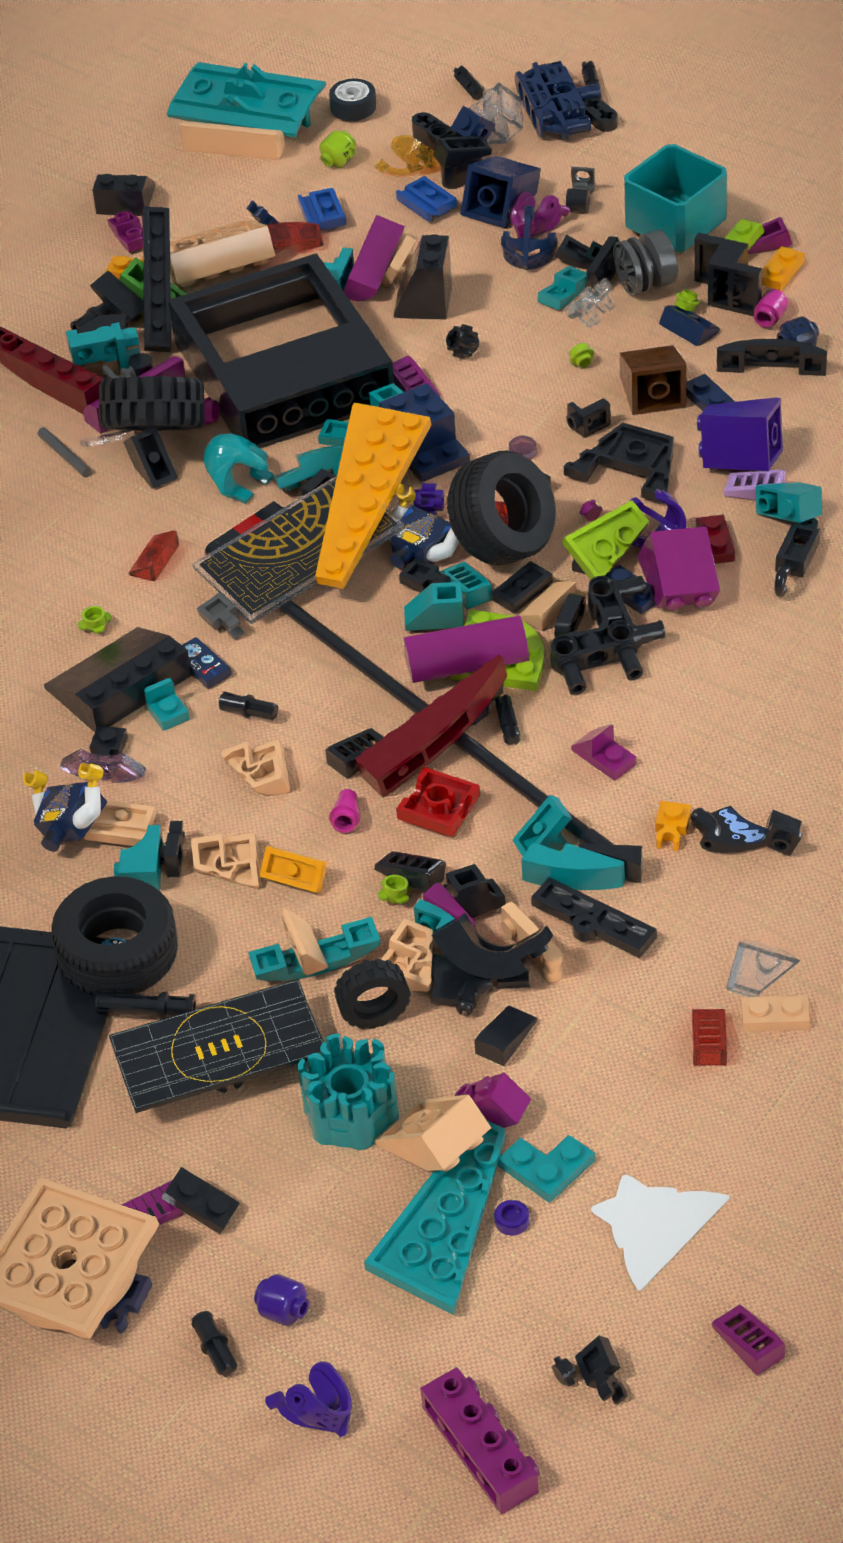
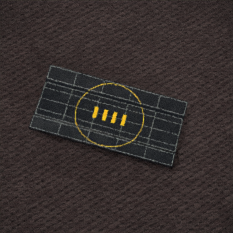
M299 979L109 1035L135 1113L212 1090L226 1093V1086L234 1084L235 1089H239L245 1080L298 1065L301 1059L308 1062L307 1055L312 1053L321 1054L320 1047L324 1042Z

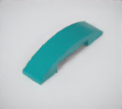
M368 917L341 925L343 934L318 940L317 943L328 968L307 976L303 973L293 948L282 951L280 944L277 943L248 952L256 980L287 981L323 974L356 961L381 944L373 918Z

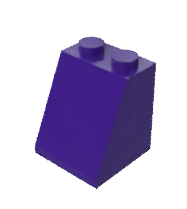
M774 397L707 405L703 412L698 415L697 429L701 431L702 440L699 443L698 453L699 457L703 458V468L769 471L783 451L781 398Z

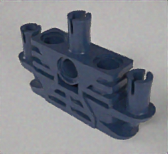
M535 61L532 63V68L524 74L520 71L515 73L514 78L518 95L540 138H544V132L558 134L561 139L568 140V135L591 131L590 118L588 115H585L583 100L589 97L601 99V89L598 83L576 88L566 66H563L561 61L538 65Z

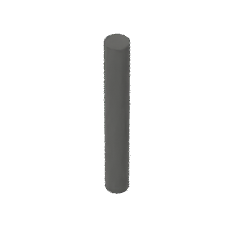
M45 427L38 430L37 435L83 477L90 476L91 468Z

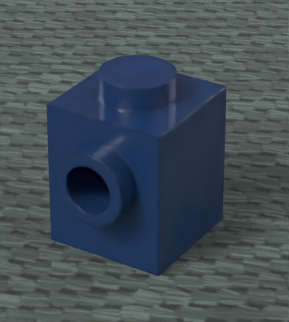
M462 106L450 128L464 137L482 136L487 141L496 124L481 114Z

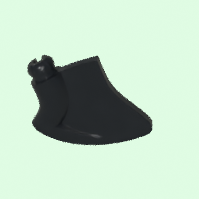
M432 954L431 976L434 986L430 996L431 1002L456 1005V1010L459 1014L462 1015L463 1011H467V1015L472 1014L480 995L493 988L491 979L469 974L454 965L446 956Z

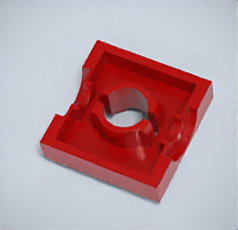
M424 767L417 777L414 793H411L409 798L404 797L396 808L397 819L454 837L480 797V785Z

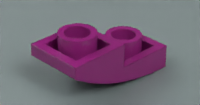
M124 211L117 213L114 218L107 220L112 232L129 253L143 248V230L140 219L131 212Z

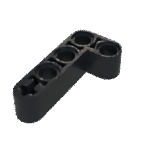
M421 112L412 117L413 142L432 156H434L433 153L438 138L464 137L430 113ZM483 157L452 167L442 168L441 166L442 185L447 189H457L465 185L468 165L483 160Z

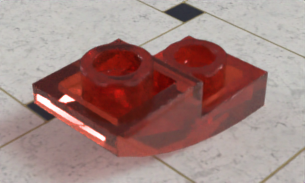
M282 222L267 225L274 250L297 245L300 252L324 246L319 224Z

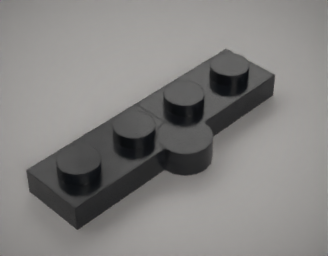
M550 877L531 897L533 907L572 925V934L580 941H590L597 937L640 958L657 938L656 928Z

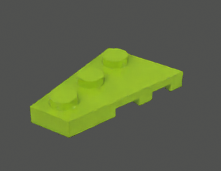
M631 500L564 537L562 544L590 580L596 576H606L647 528L649 520L634 501Z

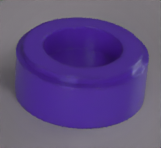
M507 1200L500 1203L494 1212L495 1226L505 1235L521 1234L529 1226L527 1206L517 1200Z

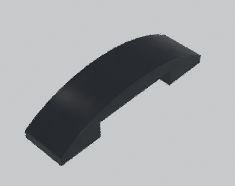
M742 340L717 347V372L744 373L745 366L799 368V375L826 376L827 351L807 343L792 340Z

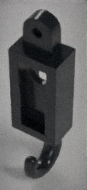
M815 518L800 524L792 523L777 553L775 572L777 574L774 585L777 597L785 595L787 591L785 583L788 575L803 578L820 540L818 520Z

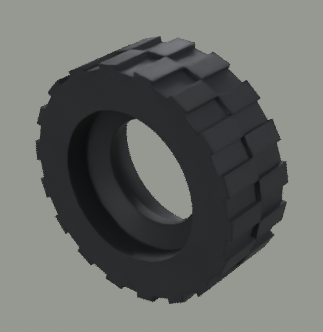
M366 960L363 963L355 964L348 971L346 970L342 973V977L338 978L336 982L337 986L334 987L335 999L342 1018L345 1022L348 1021L349 1025L357 1026L361 1029H372L377 1026L387 1025L388 1022L396 1020L401 1013L403 1014L406 1006L410 1003L409 997L411 992L403 971L399 965L393 964L390 960ZM376 987L388 988L384 994L368 1001L357 1000L362 993Z

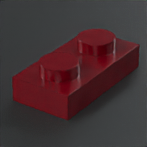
M724 514L696 518V527H707L714 563L735 561V550Z

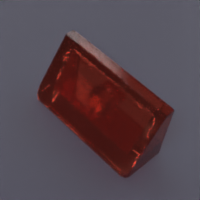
M172 530L153 535L129 571V576L155 582L179 546L177 531Z

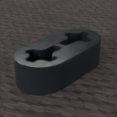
M589 97L583 100L585 115H588L591 124L596 129L602 132H610L618 127V113L602 99Z
M573 593L568 595L556 621L555 637L577 631L585 612V596Z

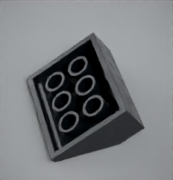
M137 627L45 683L44 688L95 732L97 725L110 727L146 705L144 693L146 687L167 678H171L174 686L192 676L188 650L170 635Z

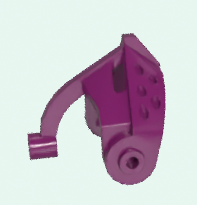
M527 191L518 194L510 214V219L515 227L518 238L524 237V207H535L536 203L532 193ZM554 195L545 196L534 213V219L531 220L530 237L547 232L557 226L562 216H568L569 207L561 205L558 198Z

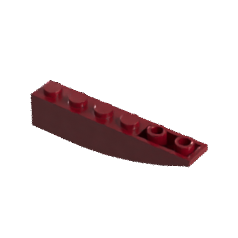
M0 326V363L32 387L83 415L84 408L99 399V384L104 380L102 377Z
M497 655L492 660L484 663L481 668L467 678L462 679L444 695L437 697L433 703L411 716L408 721L389 732L371 748L364 750L360 756L355 758L361 777L383 798L434 761L472 725L508 677L503 657Z

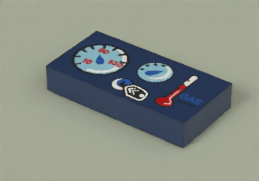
M197 637L182 645L188 650L191 674L207 689L232 675L231 668Z

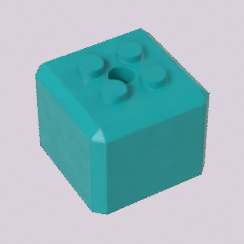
M676 144L663 146L624 175L625 227L639 234L661 229L669 238L674 251L678 253L686 251L695 244V237L698 233L708 234L726 220V168Z

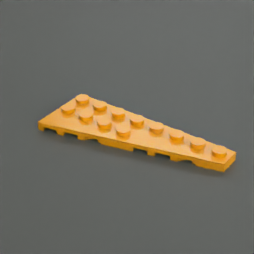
M353 404L316 570L317 584L340 589L345 588L390 504L396 487L401 483L431 427L430 417L365 404Z

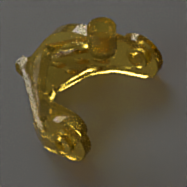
M405 134L393 138L391 148L406 163L407 168H393L383 159L375 165L379 172L382 173L386 170L394 175H407L428 168L435 170L437 167L436 159L433 155L434 151Z

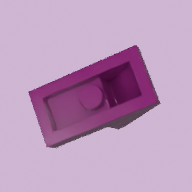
M612 724L590 731L571 745V750L614 781L636 765V756L614 741V726Z

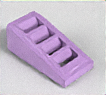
M786 470L730 473L724 490V496L756 500L755 486L786 483Z

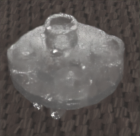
M604 278L594 286V289L588 286L577 295L579 300L567 305L563 311L569 319L579 317L588 328H591L594 324L597 325L600 322V318L595 311L596 308L602 313H605L608 309H613L614 303L608 295L613 286L607 278Z

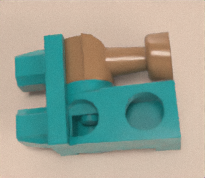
M119 322L111 324V327L103 326L95 331L77 334L76 329L66 331L71 362L92 373L103 372V366L107 365L115 375L119 376L121 375L120 369L129 368V358L134 354L140 353L139 348L126 350V347L139 345L136 328L121 329Z

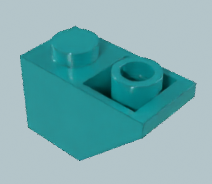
M801 482L755 486L756 514L797 523L822 515V487Z
M461 582L432 583L404 606L405 631L464 626Z

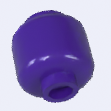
M274 1274L268 1279H263L255 1291L254 1302L257 1305L259 1314L278 1324L289 1326L295 1323L298 1318H303L308 1311L309 1300L307 1299L305 1286L301 1282L284 1275Z

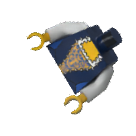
M399 484L396 487L395 493L400 501L398 505H395L391 517L397 525L389 529L388 535L393 553L390 556L392 564L401 569L415 558L433 564L436 561L451 557L459 541L454 535L450 522L413 505L409 509L406 508L407 504L415 500L416 494L410 486L408 494L403 496L405 487L403 484Z
M92 763L80 764L78 769L79 777L88 780V782L47 787L45 792H43V788L48 782L45 773L34 770V775L29 772L24 773L23 783L34 789V794L32 795L35 811L34 825L44 836L41 845L48 851L56 852L62 842L81 840L106 806L107 800L101 795L100 786H97V782L103 777V769L99 765Z

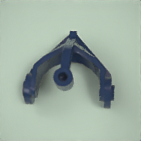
M525 206L524 237L512 238L510 231H503L501 246L503 247V256L510 265L529 270L542 267L553 259L558 239L556 238V233H548L547 238L544 239L530 238L531 220L534 219V207ZM514 248L523 252V256L516 253ZM540 249L539 253L529 256V252Z

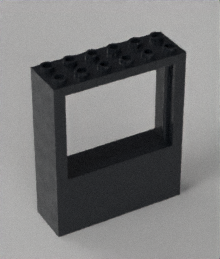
M317 253L168 300L174 342L197 379L201 380L204 384V390L209 398L218 402L220 415L231 433L246 438L260 448L321 429L326 419L348 420L350 419L354 403L370 405L369 392L394 383L391 358ZM318 298L337 324L336 327L225 363L207 337V334ZM295 397H299L310 416L303 417V410L295 400Z

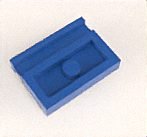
M426 176L406 185L405 190L396 191V200L428 222L431 221L432 216L438 217L457 207V198Z
M334 188L309 192V196L302 197L301 194L297 195L298 204L310 233L314 232L315 228L325 230L346 225V217Z

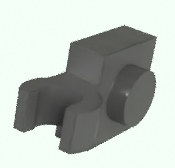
M220 592L197 608L199 616L214 630L223 626L234 640L245 634L238 626L240 620L236 617L238 615L236 606Z

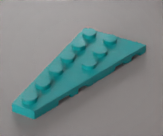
M489 1121L487 1122L491 1129L482 1136L483 1142L476 1148L462 1153L458 1157L460 1159L459 1163L446 1172L442 1170L433 1171L364 1261L366 1271L454 1315L497 1170L498 1158L501 1156L506 1139L505 1129Z

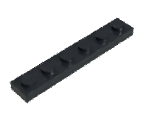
M143 206L144 351L171 352V316L168 302L171 299L170 208Z

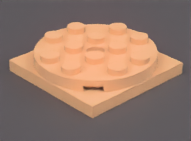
M40 1177L0 1240V1308L16 1313L21 1319L34 1326L63 1330L90 1340L104 1315L124 1297L131 1286L136 1274L138 1259L159 1226L157 1218ZM72 1259L76 1260L69 1268L60 1269L64 1262Z

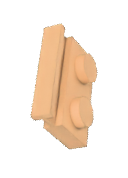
M107 800L106 806L84 836V840L134 846L145 836L148 825H153L156 817L155 806Z

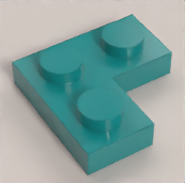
M568 1135L552 1151L545 1155L520 1137L498 1158V1167L550 1203L595 1161V1152L571 1135Z

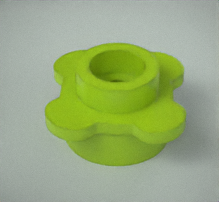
M90 606L83 610L82 620L78 622V628L80 630L87 629L96 634L102 633L105 630L104 626L112 619L111 614L105 612L99 606Z
M389 875L381 881L382 890L378 892L380 900L394 904H405L409 901L408 892L412 891V887L408 886V881L405 877Z

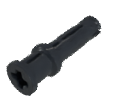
M97 992L95 1012L157 1016V1019L161 1020L195 1010L196 994L190 993L187 997L172 996L168 992L159 993L158 996Z

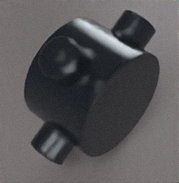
M555 1357L553 1359L555 1364L552 1365L554 1375L561 1384L567 1383L568 1386H572L575 1384L573 1378L576 1377L573 1365L567 1358Z

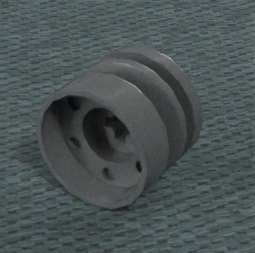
M661 229L641 234L639 240L636 237L628 238L627 241L616 242L613 247V259L617 276L629 295H636L641 293V291H649L652 285L654 287H661L676 281L678 276L676 255L669 238Z

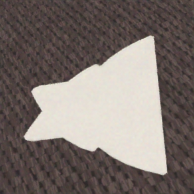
M623 1175L616 1197L592 1206L591 1211L611 1225L617 1247L624 1249V1260L630 1278L637 1290L641 1291L730 1199V1196L707 1191L677 1193L676 1188L670 1187L648 1188L632 1176Z

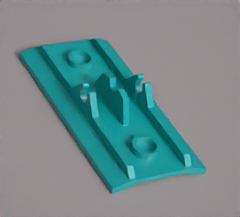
M198 62L192 67L172 99L166 114L171 118L202 123L280 130L284 136L296 138L306 113L317 95L321 93L327 84L326 81L264 72L255 64L249 70L247 63H244L241 68Z

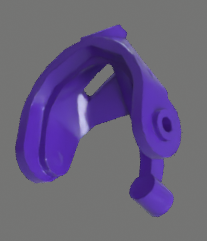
M656 489L654 492V497L668 506L665 517L645 506L638 498L634 497L631 499L642 512L661 523L655 531L686 528L685 513L668 492ZM640 535L632 545L639 549L642 548L648 536Z
M317 1362L310 1370L309 1382L315 1395L305 1385L294 1384L287 1390L286 1397L282 1391H278L265 1398L269 1409L277 1408L281 1415L296 1425L335 1432L339 1437H343L348 1433L352 1399L343 1378L328 1362Z

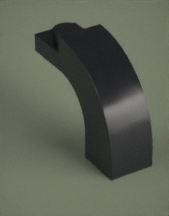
M466 913L439 927L431 935L443 954L454 965L469 974L487 979H505L528 971L533 964L529 954L534 959L549 949L547 944L554 937L546 925L514 944H495L486 940L477 932Z

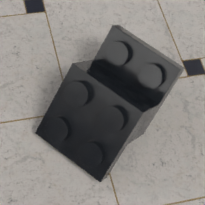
M698 233L695 237L694 281L708 284V306L754 316V309L762 298V268L748 265L749 244Z

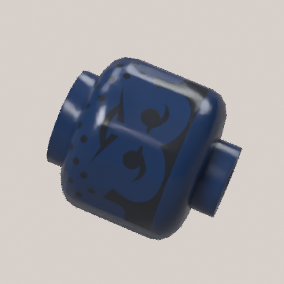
M799 316L783 323L779 328V333H777V339L798 341L816 346L817 337L819 336V330L815 322H810L804 316Z

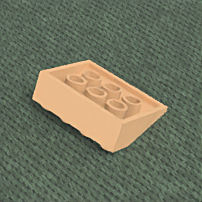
M248 218L171 240V282L177 285L180 284V287H186L195 284V279L204 277L205 280L219 277V272L229 270V273L243 270L244 265L253 263L254 266L268 263V258L275 256L268 226Z

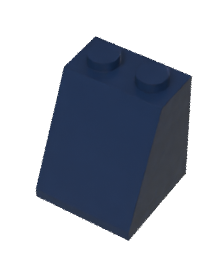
M493 156L469 164L460 215L507 228L511 224V209L518 194L523 191L532 193L533 197L537 194L541 168L500 156Z

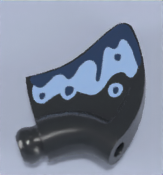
M732 806L712 813L705 811L703 808H696L691 813V821L703 836L700 845L704 850L729 853L764 846L761 843L765 827L746 820Z

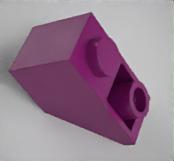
M505 1072L492 1077L486 1076L472 1084L466 1083L454 1095H470L485 1119L502 1128L518 1124L531 1101V1098Z

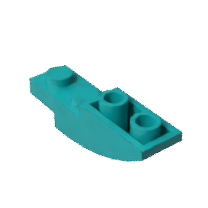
M344 445L322 447L295 455L299 466L273 476L279 489L285 488L286 491L301 486L300 481L309 477L312 478L321 469H330L332 474L337 475Z

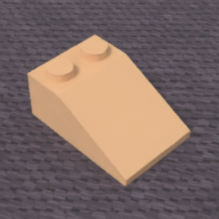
M470 1095L423 1099L418 1101L373 1141L378 1147L426 1171L442 1170L446 1172L459 1163L460 1159L458 1157L462 1153L476 1148L483 1142L482 1136L491 1129V1126Z

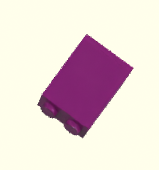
M707 527L653 531L649 533L637 557L654 596L657 608L667 607L669 610L682 608L684 605L695 604L697 607H704L712 604L720 592V586Z

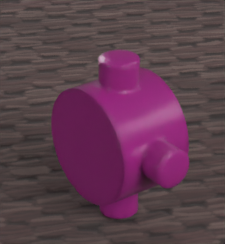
M591 499L582 505L579 514L584 515L588 521H593L600 516L602 507L596 504V500Z

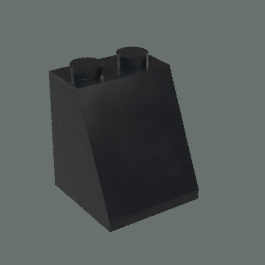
M437 234L422 235L400 280L394 318L447 319L452 290L449 236Z

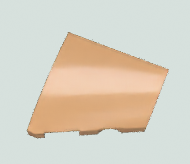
M254 832L229 837L216 834L191 839L193 864L196 871L252 888H260L257 836Z

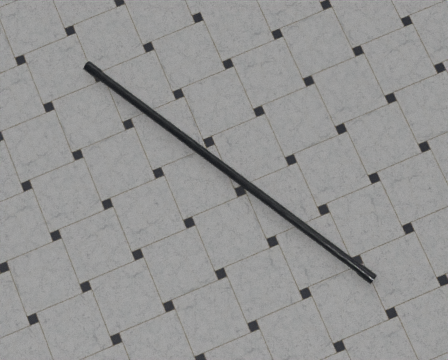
M212 541L206 546L205 554L210 558L223 550L224 547L218 542ZM285 595L271 602L415 714L428 706L418 696ZM465 732L454 742L455 745L539 808L548 798L544 792ZM568 812L572 819L564 828L581 840L582 843L614 845L595 829L589 828Z

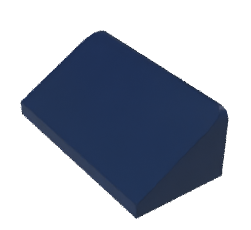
M676 305L665 306L659 321L661 326L695 346L703 344L720 331V328L692 311L684 310Z

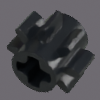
M462 324L461 327L453 326V329L447 334V350L453 351L454 357L462 359L464 356L471 357L478 349L479 334L472 331L473 326Z

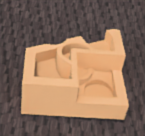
M279 739L252 749L247 742L221 751L223 758L255 792L267 795L291 792L284 746Z
M404 918L389 939V949L381 960H390L393 964L399 965L409 990L428 992L431 988L433 941L431 935L433 930Z

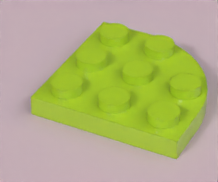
M470 610L465 626L513 617V615ZM522 621L528 644L529 661L505 665L508 677L504 681L503 687L537 691L545 665L544 645L538 633L530 625ZM475 671L453 675L449 677L452 680L461 681L462 679H465L471 674H473Z

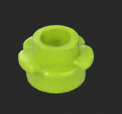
M683 289L682 293L677 292L675 294L677 296L675 305L684 310L694 312L696 306L700 305V300L697 299L698 294L691 290Z
M587 343L575 345L569 351L570 363L579 368L589 366L594 358V349L590 348Z

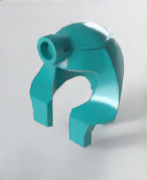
M219 434L212 438L206 446L203 462L207 472L214 480L220 493L227 498L239 500L246 504L254 496V493L235 483L232 469L236 463L250 466V475L264 485H267L274 479V474L268 471L267 453L246 438L235 434Z

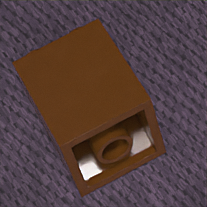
M673 345L619 353L620 376L632 415L686 408V362Z

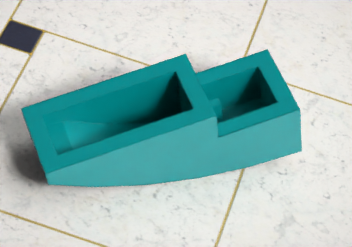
M532 842L521 859L522 880L537 885H542L548 877L575 890L620 888L625 883L624 861L569 843L565 844L562 851H558Z

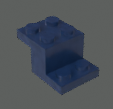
M428 383L379 402L380 408L430 417L431 427L409 466L410 470L421 482L470 462V454L456 439L454 412Z

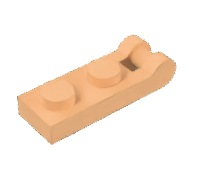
M512 901L501 907L502 922L500 926L503 933L509 939L513 938L518 942L539 930ZM550 941L547 944L549 949L534 958V960L543 969L545 980L554 983L560 981L563 977L561 966L562 952Z

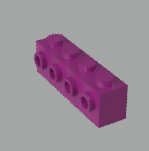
M456 1367L420 1388L422 1408L501 1515L539 1493L538 1476H540V1471L532 1457L527 1456L525 1458L519 1450L520 1445L514 1433L510 1429L504 1430L499 1423L500 1419L497 1411L491 1403L485 1404L480 1398L479 1389L470 1376L465 1378L459 1368Z

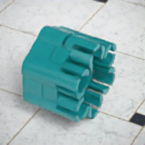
M332 1034L326 1037V1042L322 1043L320 1047L321 1054L312 1053L307 1055L309 1071H307L304 1059H301L298 1063L304 1112L308 1116L313 1137L319 1144L365 1150L374 1144L373 1140L399 1119L395 1074L391 1072V1067L386 1064L384 1045L381 1041L373 1038V1053H370L368 1039L359 1040L355 1044L354 1053L351 1038L346 1036L342 1038V1049L340 1034Z

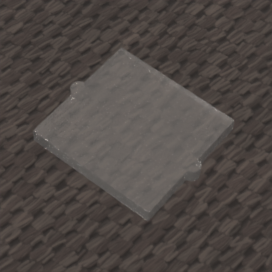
M119 430L80 440L81 446L93 447L134 436V431Z

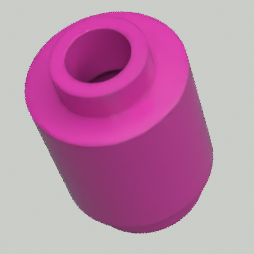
M777 289L767 290L754 309L755 322L764 328L777 324L788 308L789 301L787 296Z

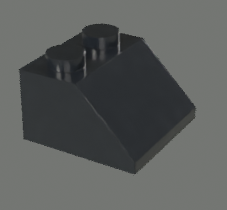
M98 174L92 189L96 214L116 215L119 212L128 211L135 216H142L143 206L149 207L156 187L155 181L148 176L133 174Z

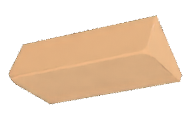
M572 581L553 582L520 614L522 621L543 630L559 615L570 593L577 594L576 583Z
M287 908L282 909L281 916L284 929L303 973L307 976L328 968L308 922Z

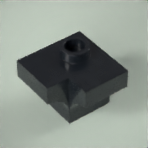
M476 864L446 873L447 884H444L443 887L471 918L506 904L505 895L494 879H486Z

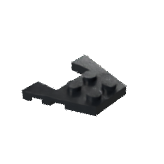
M621 423L599 439V444L591 450L585 449L580 453L578 460L575 462L569 461L564 465L565 476L586 482L599 464L616 470L634 473L640 477H648L641 488V497L663 503L654 497V492L656 489L668 491L674 437L627 423Z

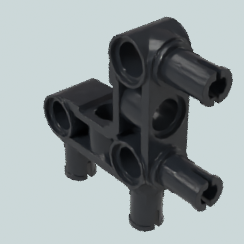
M641 575L621 581L610 579L607 576L592 578L588 585V608L591 618L597 622L598 628L583 632H569L559 635L552 640L551 667L555 672L563 675L571 695H578L586 690L587 685L581 670L620 661L628 680L640 678L643 675V668L636 655L637 649L641 647V644L665 638V627L661 620L636 626L633 624L623 602L625 598L646 593L645 582Z

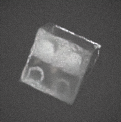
M500 82L493 88H489L478 103L472 104L469 109L496 124L486 141L487 144L507 143L523 128L521 98Z

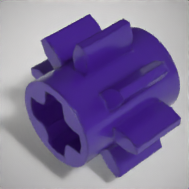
M422 483V490H414L416 494L414 506L436 516V511H443L444 491L436 490L437 484Z

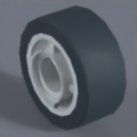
M358 78L345 79L334 84L329 90L330 110L335 117L341 120L358 121L369 117L376 110L375 87L366 80Z

